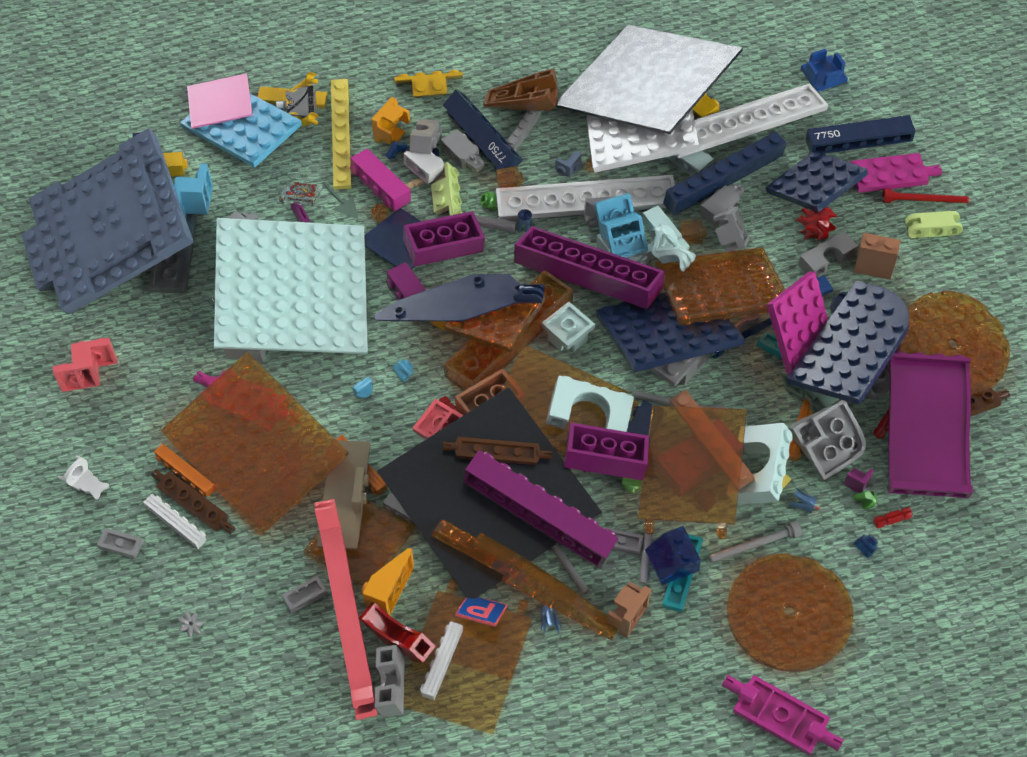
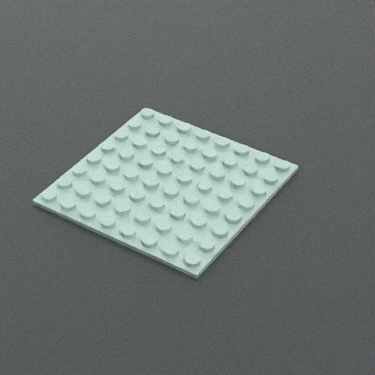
M217 218L214 348L367 354L364 226Z

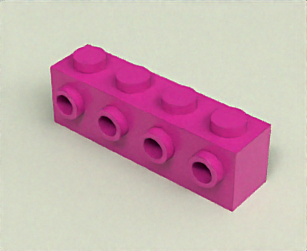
M368 148L350 158L352 174L357 175L362 183L368 186L373 194L383 201L386 207H390L395 212L411 202V190Z

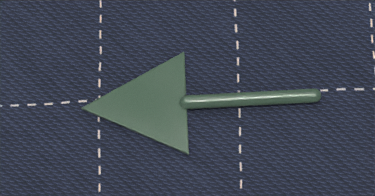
M322 182L341 203L332 210L358 219L354 196L344 202L326 182Z

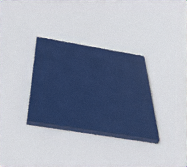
M400 208L364 235L365 247L394 267L406 262L412 270L414 266L403 241L404 225L421 221Z

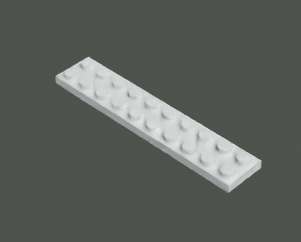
M809 83L696 119L694 121L700 150L676 156L677 158L684 157L826 111L828 104Z
M673 175L496 188L498 217L503 220H518V212L522 209L530 210L532 218L583 215L585 198L614 197L626 193L631 194L634 211L648 210L656 206L666 208L663 204L667 189L675 186Z

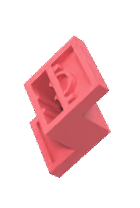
M99 338L97 340L80 341L71 344L72 363L53 366V374L62 392L100 386L99 367L118 363L110 338Z
M435 399L412 429L414 433L424 439H428L464 415Z

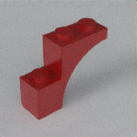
M371 602L359 617L387 646L397 645L411 661L423 663L436 647L422 632L410 629L398 622L374 602Z

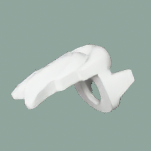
M76 455V461L68 468L63 476L58 475L57 477L72 486L73 489L82 490L86 494H91L95 500H98L101 492L107 489L109 484L100 482L97 477L93 476V473L88 469L87 460Z

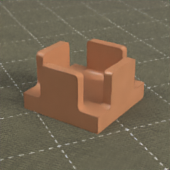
M629 582L627 586H623L614 600L618 607L614 613L609 611L606 622L619 629L620 634L628 638L649 606L652 589L645 585L643 588H640L632 582Z

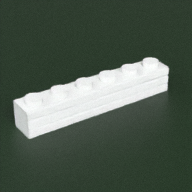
M151 494L143 501L144 506L195 548L199 549L207 541L204 532H199L194 524H189L185 517L179 516V513L175 509L172 510L168 503H163L159 496Z
M452 621L445 627L444 632L446 633L440 639V648L436 649L435 660L431 661L430 672L426 673L425 684H422L420 688L422 697L433 701L436 698L463 632V625Z

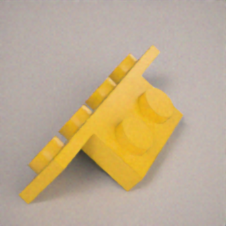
M450 70L449 73L434 71L429 75L420 72L415 73V76L399 74L394 79L395 84L412 82L413 97L447 95L446 80L463 78V72H459V70Z

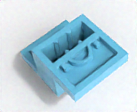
M200 164L195 178H175L174 187L185 219L186 214L208 215L213 184L208 165Z
M630 193L594 203L601 238L608 242L610 253L625 258L649 251L642 217L634 212Z

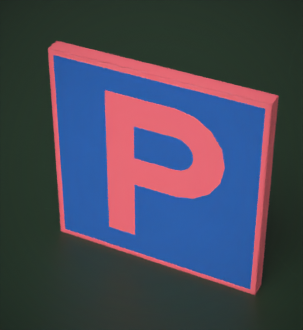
M466 597L455 616L495 627L505 612L507 604L481 597L476 599Z

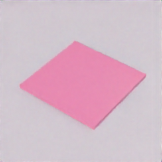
M247 73L187 86L192 129L253 116Z

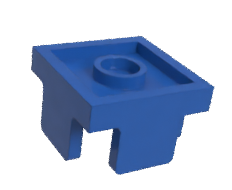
M826 49L810 54L809 62L801 65L802 72L817 92L847 82L848 78L844 74L845 62L838 52L834 53V57L832 55L826 57Z

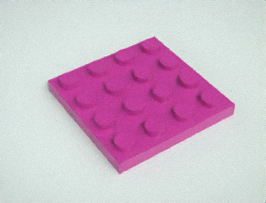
M815 272L806 273L767 304L786 374L788 375L793 371L828 321V315L826 314Z

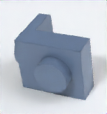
M575 151L566 162L557 158L555 160V170L562 176L571 177L575 171H579L582 166V154Z

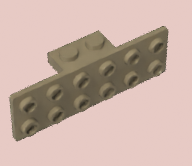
M332 440L323 501L335 499L345 549L357 550L363 504H366L367 501L365 487L369 485L367 470L371 445L370 442ZM319 530L317 547L323 548Z

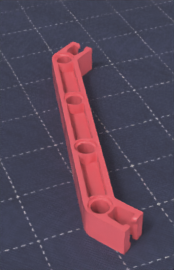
M335 499L314 503L315 514L321 535L356 720L377 716L375 694Z

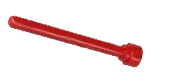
M885 188L882 193L883 203H891V201L894 202L895 200L968 203L970 200L968 196L896 193L892 189Z

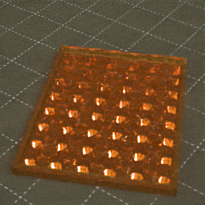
M248 352L160 430L204 477L215 484L214 488L260 536L349 454Z

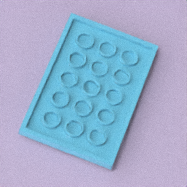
M250 94L253 116L192 129L189 114L180 122V125L192 134L255 168L293 134L302 123L300 119Z

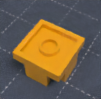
M392 96L371 119L374 141L379 144L382 141L391 144L393 141L398 142L405 134V131L396 127L399 121L406 124L410 122L409 110L399 106L397 99Z

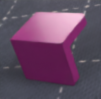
M853 468L846 475L844 485L857 493L863 492L870 482L874 470L870 468L867 474Z

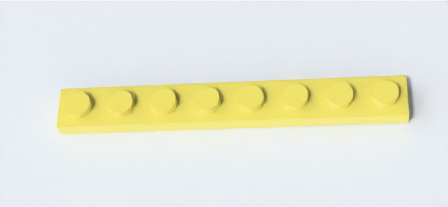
M348 79L331 80L334 190L352 189Z

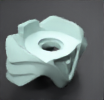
M659 224V226L648 231L651 236H655L652 254L661 263L679 262L680 269L684 272L690 263L695 260L696 255L688 251L690 246L683 238L678 239L675 231L668 225Z

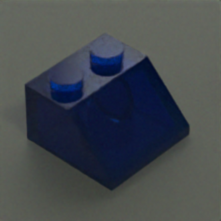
M684 526L665 532L645 549L661 585L700 571L701 559Z

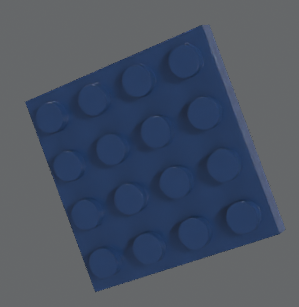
M814 151L765 188L766 192L773 196L818 213L866 177L868 171L867 168Z

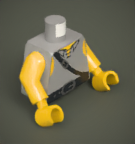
M308 72L303 81L289 91H286V101L276 102L277 108L301 120L302 125L300 127L311 124L318 125L317 117L319 115L316 114V91L312 83L317 84L318 80L314 78L317 74L313 72Z

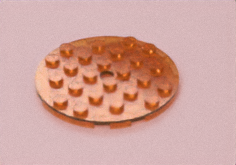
M955 291L931 292L919 297L907 308L909 330L898 347L899 351L905 352V354L921 352L925 355H963L970 358L971 396L981 394L983 391L994 387L1003 377L1010 357L1009 341L1005 338L1003 333L1004 327L1001 322L986 309V305L969 295ZM949 340L955 341L957 347L953 348Z
M790 553L765 556L745 567L732 584L727 601L729 627L740 647L759 663L787 672H802L816 669L835 658L846 645L850 636L854 612L852 601L845 585L832 570L829 571L820 565V562L812 558L791 556ZM792 608L796 614L793 617L784 613V609Z

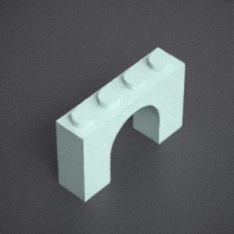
M659 206L643 212L642 222L648 231L659 226V224H666L675 231L678 239L682 238V234ZM601 233L598 234L597 247L610 252L608 242L601 238ZM653 236L654 240L647 245L649 251L625 258L645 265L650 260L657 258L652 254L655 236Z
M559 375L555 383L546 424L565 429L571 407L577 402L589 401L597 404L604 411L606 429L627 432L634 397L624 392L619 393L606 387L591 385L589 382H581L568 376Z
M784 423L741 427L738 440L744 446V452L748 454L767 452L770 453V458L766 466L760 472L753 475L755 481L739 491L729 480L727 496L734 504L779 502L780 493H782L783 477L786 474V462L789 458V446L793 438L792 432Z

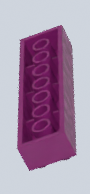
M531 226L514 245V263L647 309L663 289L665 273L663 270Z
M478 450L465 469L463 479L465 484L601 569L619 539L610 529H603L598 526L597 521L581 515L577 508L568 507L559 497L546 493L542 486L530 483L526 476L511 471L507 464H500L488 452Z

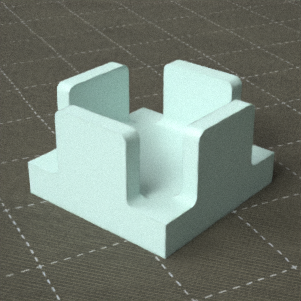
M567 302L542 322V328L548 332V340L560 351L564 347L567 350L572 347V350L575 352L588 341V334L595 329V324L573 304Z

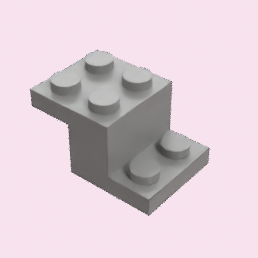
M702 355L649 370L674 387L679 382L685 386L705 365L708 357Z

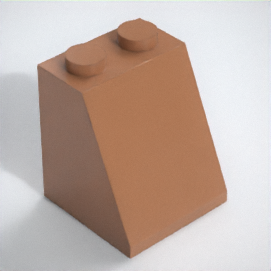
M863 233L858 247L854 273L890 280L901 240Z

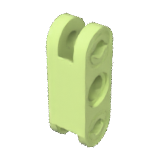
M956 211L915 213L905 219L910 238L959 235L963 231L962 224L956 223L960 219V215Z

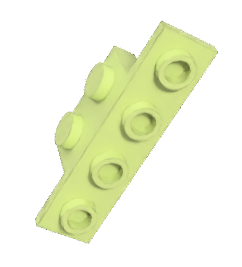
M446 162L444 163L446 177L431 184L434 213L440 215L449 211L451 216L462 213V201L459 195L458 171Z

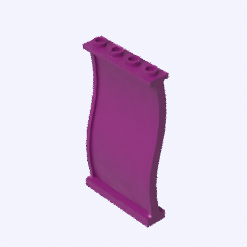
M896 351L888 362L890 386L888 493L969 498L973 493L970 477V358L963 355H925L921 352L905 354V352Z

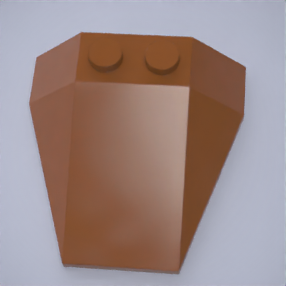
M555 68L537 72L488 90L483 103L484 107L531 111L552 110L556 106L559 94Z

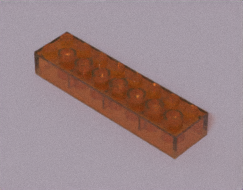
M544 270L530 283L543 284L545 286L542 303H516L504 307L444 364L445 377L465 391L500 369H504L544 331L542 328L544 320L567 302L573 303V289Z

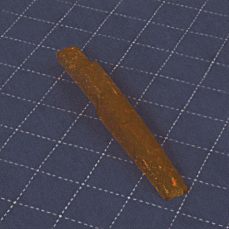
M444 520L434 529L433 537L504 575L502 581L610 640L617 633L618 629L606 622L607 615L537 565L490 537L480 533L476 538Z

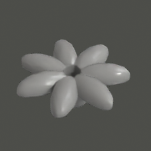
M185 611V618H178V621L184 624L179 630H187L188 637L192 636L193 631L200 635L201 631L198 627L202 626L203 622L196 621L197 613L191 617Z

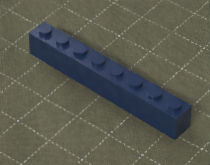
M775 131L667 189L663 204L673 215H676L713 195L717 189H721L725 185L729 186L783 156L787 142Z

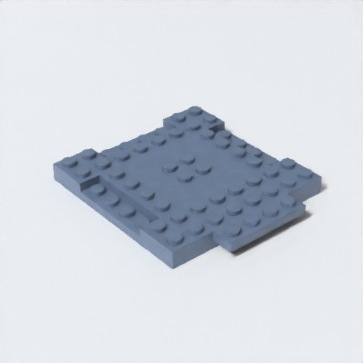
M149 128L120 144L119 152L63 185L58 181L29 198L36 226L22 233V238L35 284L40 292L54 285L60 308L67 314L75 312L194 243L156 134Z

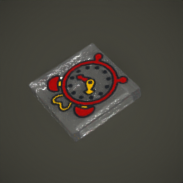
M288 181L279 196V202L315 206L323 192V185Z

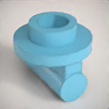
M399 360L392 367L402 382L408 380L414 373L412 369L414 366L408 360Z
M369 377L357 382L352 388L356 397L364 399L372 394V381Z

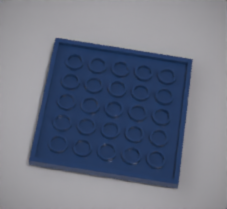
M693 284L690 287L659 293L647 309L628 302H622L618 305L605 306L602 309L596 310L598 319L634 373L744 345L742 334L702 284Z

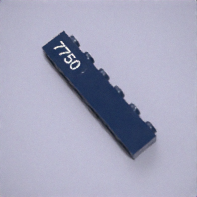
M455 90L443 104L447 110V115L456 120L455 124L459 128L466 131L465 135L475 142V145H477L481 152L485 153L484 157L489 162H493L495 165L494 169L498 173L510 175L523 159L464 93Z
M910 115L807 129L805 140L810 153L818 151L825 154L912 142L916 130Z

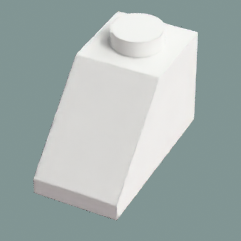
M410 151L404 153L403 164L426 184L429 185L443 174L444 162L432 152L431 154Z

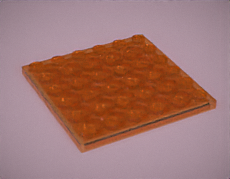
M763 247L696 256L695 260L690 263L684 272L681 271L679 262L665 264L661 263V261L655 262V268L665 271L663 287L678 324L687 325L693 322H708L715 319L765 314L769 312L767 304L786 290Z

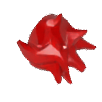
M825 207L818 213L806 208L801 209L806 217L801 215V218H797V221L805 226V229L800 231V233L806 234L804 240L810 237L816 238L818 241L821 239L825 240L829 238V231L836 230V227L829 220L830 218L837 217V215L830 208Z

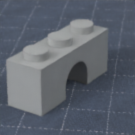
M418 120L416 130L413 129L410 134V152L431 154L433 148H436V144L439 142V137L442 136L440 121Z
M843 231L838 235H833L826 242L819 243L810 251L803 252L798 266L805 273L815 272L816 277H819L827 272L829 262L825 259L826 257H833L842 264L856 255L858 245Z
M397 645L376 648V668L380 673L381 686L375 687V708L382 717L404 715L405 656Z

